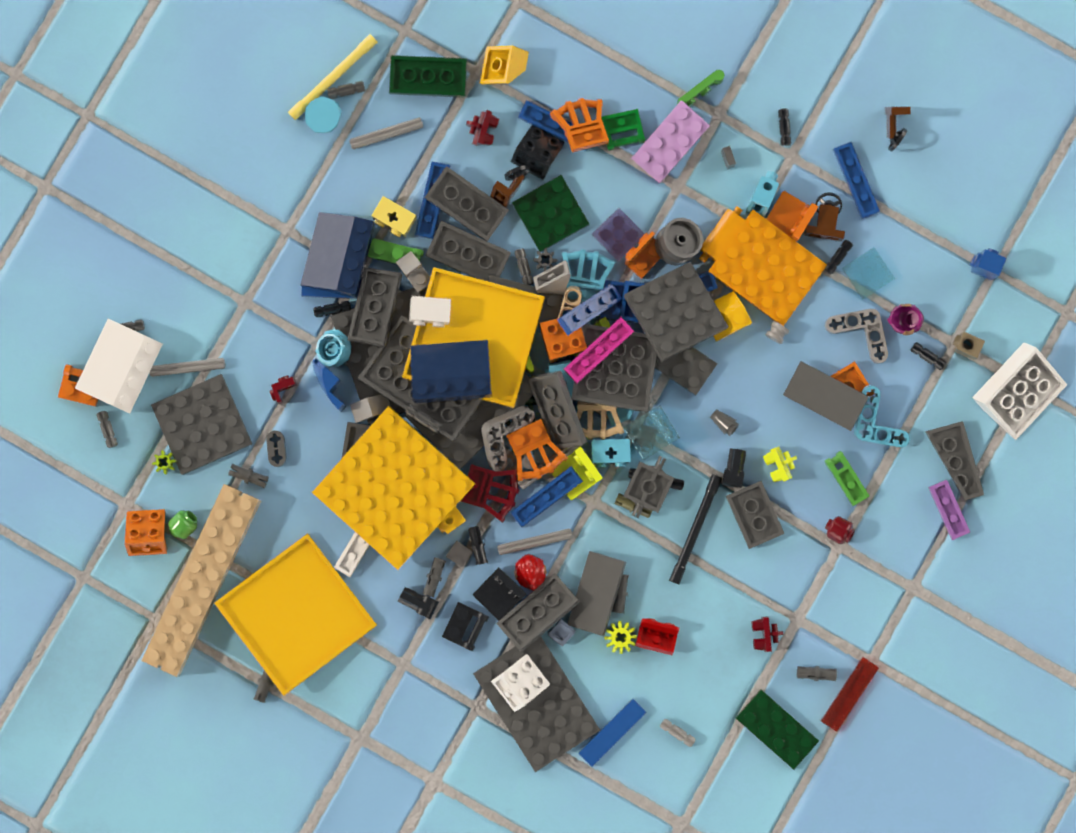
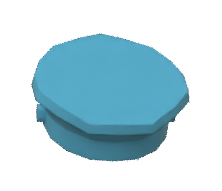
M323 96L314 99L306 106V124L315 133L332 132L338 126L341 108L336 101Z
M340 330L325 331L318 340L315 349L319 361L328 367H338L347 362L352 347L351 342L347 340L348 337Z

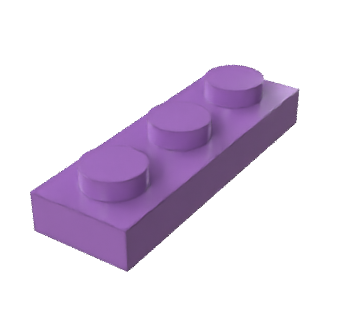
M944 480L928 487L951 540L970 533L948 481Z

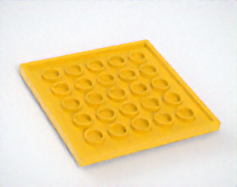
M388 406L312 493L391 565L399 570L475 483Z

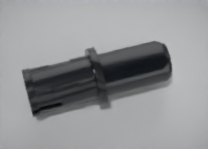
M479 526L470 527L468 529L472 543L470 548H473L476 565L488 563L484 549L485 543L483 544Z

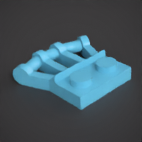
M581 249V251L572 253L563 252V261L566 260L568 262L569 270V261L579 259L577 277L571 274L566 289L572 285L579 287L582 292L580 303H583L603 290L604 282L616 261L613 259L609 260L597 251L591 253ZM584 259L593 260L590 279L581 278ZM597 262L607 267L600 280H595ZM575 291L569 292V299H577L578 293Z

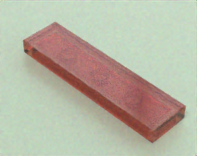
M862 657L820 721L837 732L879 667Z

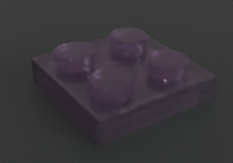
M620 208L592 233V236L617 262L644 235V232Z

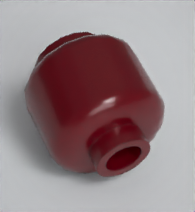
M840 516L835 517L833 520L829 519L825 526L827 537L840 545L845 542L849 543L855 533L853 523Z

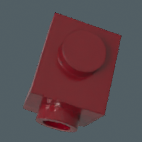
M283 376L278 379L277 383L271 385L272 390H270L273 401L277 400L278 404L283 403L279 392L297 386L293 377Z

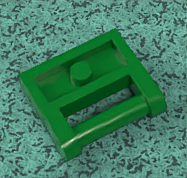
M638 109L601 117L609 139L608 144H606L608 151L614 150L615 147L637 142L639 144L645 143ZM632 130L637 131V135L616 140L611 138V135Z

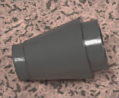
M718 409L710 417L719 429L729 436L739 426L736 419Z

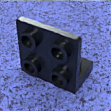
M531 125L516 147L510 162L517 166H529V173L544 180L551 164L565 143L544 130Z
M499 567L473 593V596L498 621L526 595Z

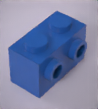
M985 249L980 253L978 252L976 256H973L970 266H972L971 272L992 281L1000 276L1006 257L998 255L999 252L994 249Z

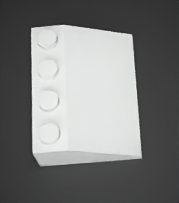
M107 319L75 389L127 413H131L163 344Z
M1024 342L972 398L1013 439L1017 440L1067 384L1036 347Z

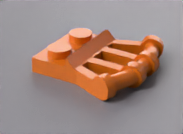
M579 98L575 102L567 101L559 109H554L550 112L551 118L565 131V136L568 139L572 153L608 144L609 139L601 119L602 99H597L596 101ZM587 107L596 108V120H591ZM579 108L581 110L585 123L579 124L574 109ZM566 112L569 113L573 126H570L562 117Z
M541 419L506 435L517 458L518 481H523V479H541L547 473H554V470L563 460L566 461L568 459L551 442ZM545 444L549 445L558 454L551 463L543 448ZM537 448L546 466L539 469L530 452ZM522 455H527L534 471L522 472Z

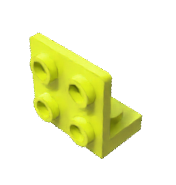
M581 446L567 456L568 459L566 461L563 460L554 470V473H552L554 478H556L572 466L581 477L583 482L566 494L570 500H573L603 479Z

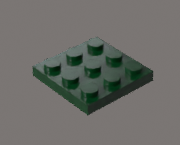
M562 175L512 202L539 252L589 226L588 220Z

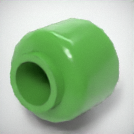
M180 510L169 520L171 535L176 538L186 539L197 529V517L191 511Z

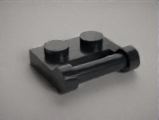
M458 602L442 637L473 652L477 637L485 621H488L489 616ZM475 616L478 619L468 641H463L462 638L472 617Z

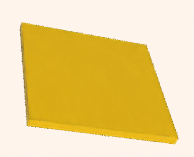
M433 267L425 297L451 299L450 322L448 325H444V327H433L432 323H425V326H416L411 346L488 340L492 398L481 399L515 408L545 296ZM410 350L402 378L412 381Z
M308 533L214 602L283 696L377 626Z

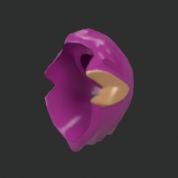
M900 304L892 310L888 323L897 333L912 335L920 330L924 316L915 305Z

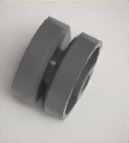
M675 218L659 231L655 239V248L659 257L667 264L674 266L683 265L692 259V257L698 254L703 244L702 231L696 223L686 218Z

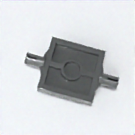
M659 456L655 466H649L639 461L623 495L636 504L631 514L635 517L638 510L636 517L639 518L643 508L659 512L674 480V477L662 470L666 461L665 458L662 459Z

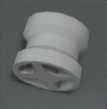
M773 321L771 330L767 331L765 335L771 340L782 344L784 341L783 337L789 333V330Z

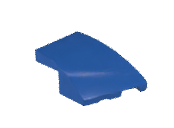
M605 280L604 288L613 284L622 300L601 313L599 318L606 317V319L610 320L622 318L625 322L639 323L624 295L644 285V283Z
M314 358L312 364L321 388L333 405L342 412L346 406L333 395V392L337 389L336 386L341 380Z

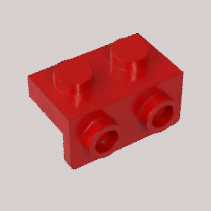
M642 618L635 646L673 656L680 628L672 623H661L652 618Z

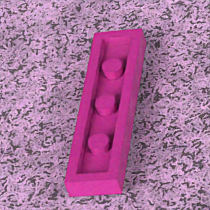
M622 318L618 319L566 366L564 371L578 384L634 333L633 329Z

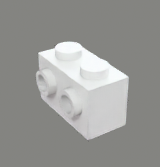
M412 296L410 299L409 322H414L413 325L425 326V323H432L433 327L448 325L450 322L451 299Z

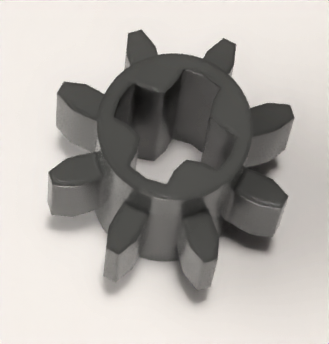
M545 248L543 253L537 251L539 257L533 259L534 262H538L536 269L541 267L544 269L543 271H546V269L552 268V263H557V259L552 258L555 252L548 253L547 248ZM542 257H549V264H542Z

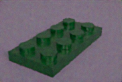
M391 55L389 94L465 97L467 58Z
M761 689L735 717L793 770L819 742L816 737Z

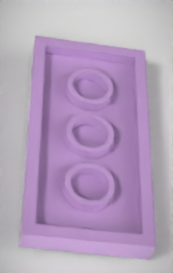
M681 100L631 159L658 183H661L710 125Z

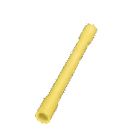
M369 34L345 60L305 98L288 111L289 115L296 121L306 111V106L314 99L320 97L359 58L378 43L377 40Z

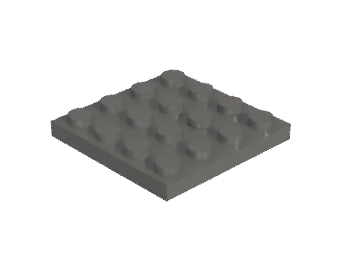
M691 262L624 295L625 300L661 362L728 328L727 323Z
M589 324L583 325L582 332L586 346L589 347L608 328ZM634 332L578 384L574 381L571 399L647 413L657 353L646 334Z
M222 374L151 404L169 448L173 453L172 455L177 460L176 464L181 475L252 445V441Z

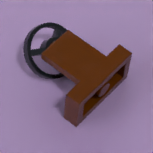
M885 107L887 138L890 139L888 150L891 152L900 144L907 133L905 128L897 131L896 115L911 114V107Z
M519 166L504 174L505 180H513L509 187H506L497 181L493 186L490 197L507 208L510 200L522 185L525 175L530 172L529 166Z
M823 193L815 202V205L819 201L822 203L819 209L817 208L816 210L818 213L817 226L807 225L804 236L841 242L844 239L845 231L836 230L838 214L842 210V200L835 193ZM833 196L837 198L839 201H825L824 199H822V197Z

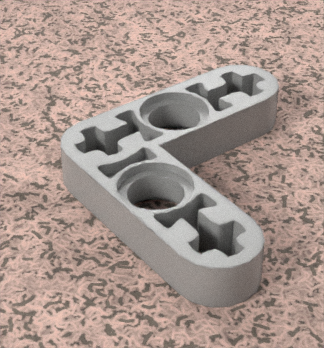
M866 309L829 317L826 320L825 329L831 334L864 328L871 361L880 364L887 360L888 350L881 316L877 310ZM869 313L876 316L873 323L870 320H864V325H861L862 319L859 314H862V318L869 316ZM850 316H854L858 320L857 325L854 327L850 326L847 322ZM842 317L844 318L843 324L845 329H843V325L837 326L836 330L833 327H829L832 320L838 323L842 321ZM872 331H877L880 334L879 341L874 342L870 339ZM882 343V346L878 347L879 352L884 354L881 360L878 357H874L877 349L876 347L872 348V345Z
M527 406L518 407L483 424L482 436L487 461L493 470L502 471L507 466L503 436L529 425L534 420L535 414ZM508 419H512L511 424L505 427V422ZM498 442V447L491 450L492 444Z

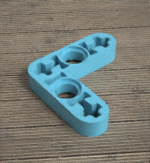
M868 385L864 387L862 393L865 395L873 389L875 396L871 397L870 402L874 403V406L865 404L863 410L870 408L872 415L869 418H864L861 412L855 423V436L867 442L895 447L907 446L910 436L906 431L875 425L881 393L875 386ZM861 420L865 422H870V425H865V429L868 431V433L864 434L863 437L862 434L859 433V430H863L864 423H860ZM880 430H885L887 433L884 440L877 438V433ZM891 431H893L892 435L900 436L902 433L905 439L899 443L898 440L891 438Z

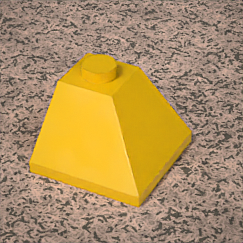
M513 45L487 47L480 84H509L526 70L529 52Z
M734 291L714 300L715 305L728 325L726 330L713 336L716 342L752 324L744 305Z

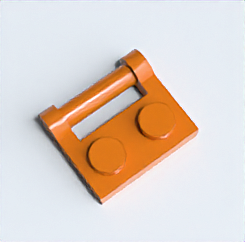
M66 364L58 398L96 407L98 399L75 389L77 382L70 381L71 375L80 377L83 370Z

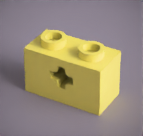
M384 196L371 215L376 225L382 228L387 226L391 229L390 232L399 238L401 235L407 236L417 219L414 213ZM394 215H396L398 220H393L392 222H390L391 220L389 216L393 217Z

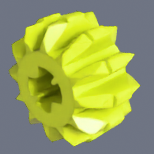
M618 621V628H616L614 623H611L610 625L614 630L606 629V632L611 634V636L604 637V640H611L606 646L610 647L614 644L612 652H616L617 647H619L620 654H623V647L628 652L631 651L628 644L635 646L636 643L630 641V639L637 638V635H630L635 630L634 627L626 630L629 626L628 622L625 623L623 628L621 621ZM618 632L621 634L625 633L624 642L616 641L615 637H617L616 634Z

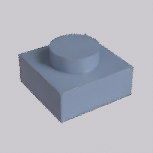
M562 619L548 632V636L562 647L575 634V630Z

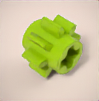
M162 450L160 456L154 455L157 459L152 465H157L156 472H160L163 469L164 474H167L169 469L175 470L172 466L177 460H172L173 453L170 452L166 455L165 451ZM161 459H167L168 465L162 466Z

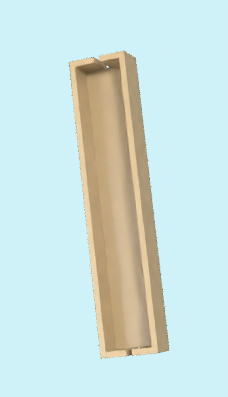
M223 485L141 661L156 668L161 667L162 671L175 677L181 675L261 500L246 493L242 494V491L229 485Z

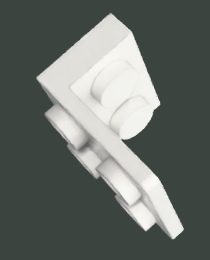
M527 654L491 681L514 712L525 706L550 685Z

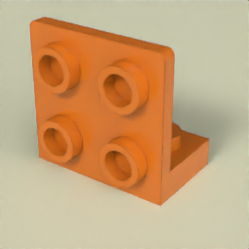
M783 191L766 219L797 242L819 206L811 203L809 206L788 192Z
M653 231L650 234L646 232L640 238L639 246L637 248L633 246L625 256V265L640 279L661 259L656 252L655 233Z
M557 319L540 323V330L550 363L557 362L558 358L583 352L587 348L581 327L567 335Z
M164 509L127 512L125 547L128 556L167 554V545L164 538L166 516Z

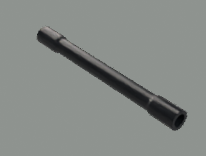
M714 474L710 477L699 510L669 578V581L680 585L687 562L713 498L721 484L722 477Z

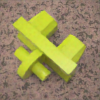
M779 446L770 449L771 452L763 456L766 465L775 462L778 470L770 472L773 482L786 481L793 478L790 470L795 469L793 461L797 460V456L791 457L788 451L782 454Z

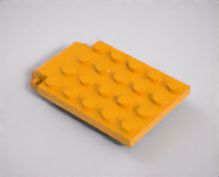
M736 206L734 211L727 209L703 242L700 249L702 255L699 259L704 263L708 258L712 259L714 264L709 269V273L772 320L784 326L824 271L827 264L755 210H752L748 217L743 219L739 216L743 211L741 208Z

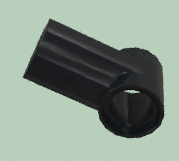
M729 449L722 485L742 488L746 451Z
M404 587L397 601L428 619L432 618L439 604L438 601L426 595H421L407 587Z

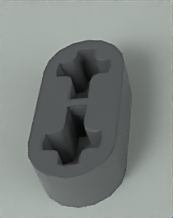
M274 430L268 433L266 439L268 460L271 465L281 467L286 462L285 438L281 432ZM274 434L281 438L277 442V448H275L274 442L270 441ZM275 450H278L279 456L283 457L282 460H279L278 464L272 460V457L276 455Z

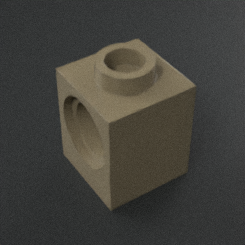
M962 332L960 335L957 334L952 345L955 346L953 351L975 360L978 358L985 341L967 332ZM964 340H968L971 343L970 350H966L963 347Z

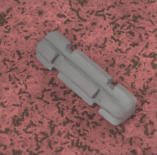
M664 719L660 725L663 730L669 731V734L681 742L684 741V744L689 747L696 740L675 724L672 725V722Z

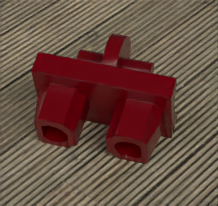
M482 111L480 118L474 115L473 121L466 122V126L471 127L469 134L474 135L473 145L490 146L493 144L494 135L486 132L488 127L497 128L499 118L492 115V111Z
M767 616L751 621L752 631H762L763 638L753 639V648L764 650V652H772L771 636L773 643H779L778 635H784L783 631H778L777 624H771L772 631L770 632L769 617Z

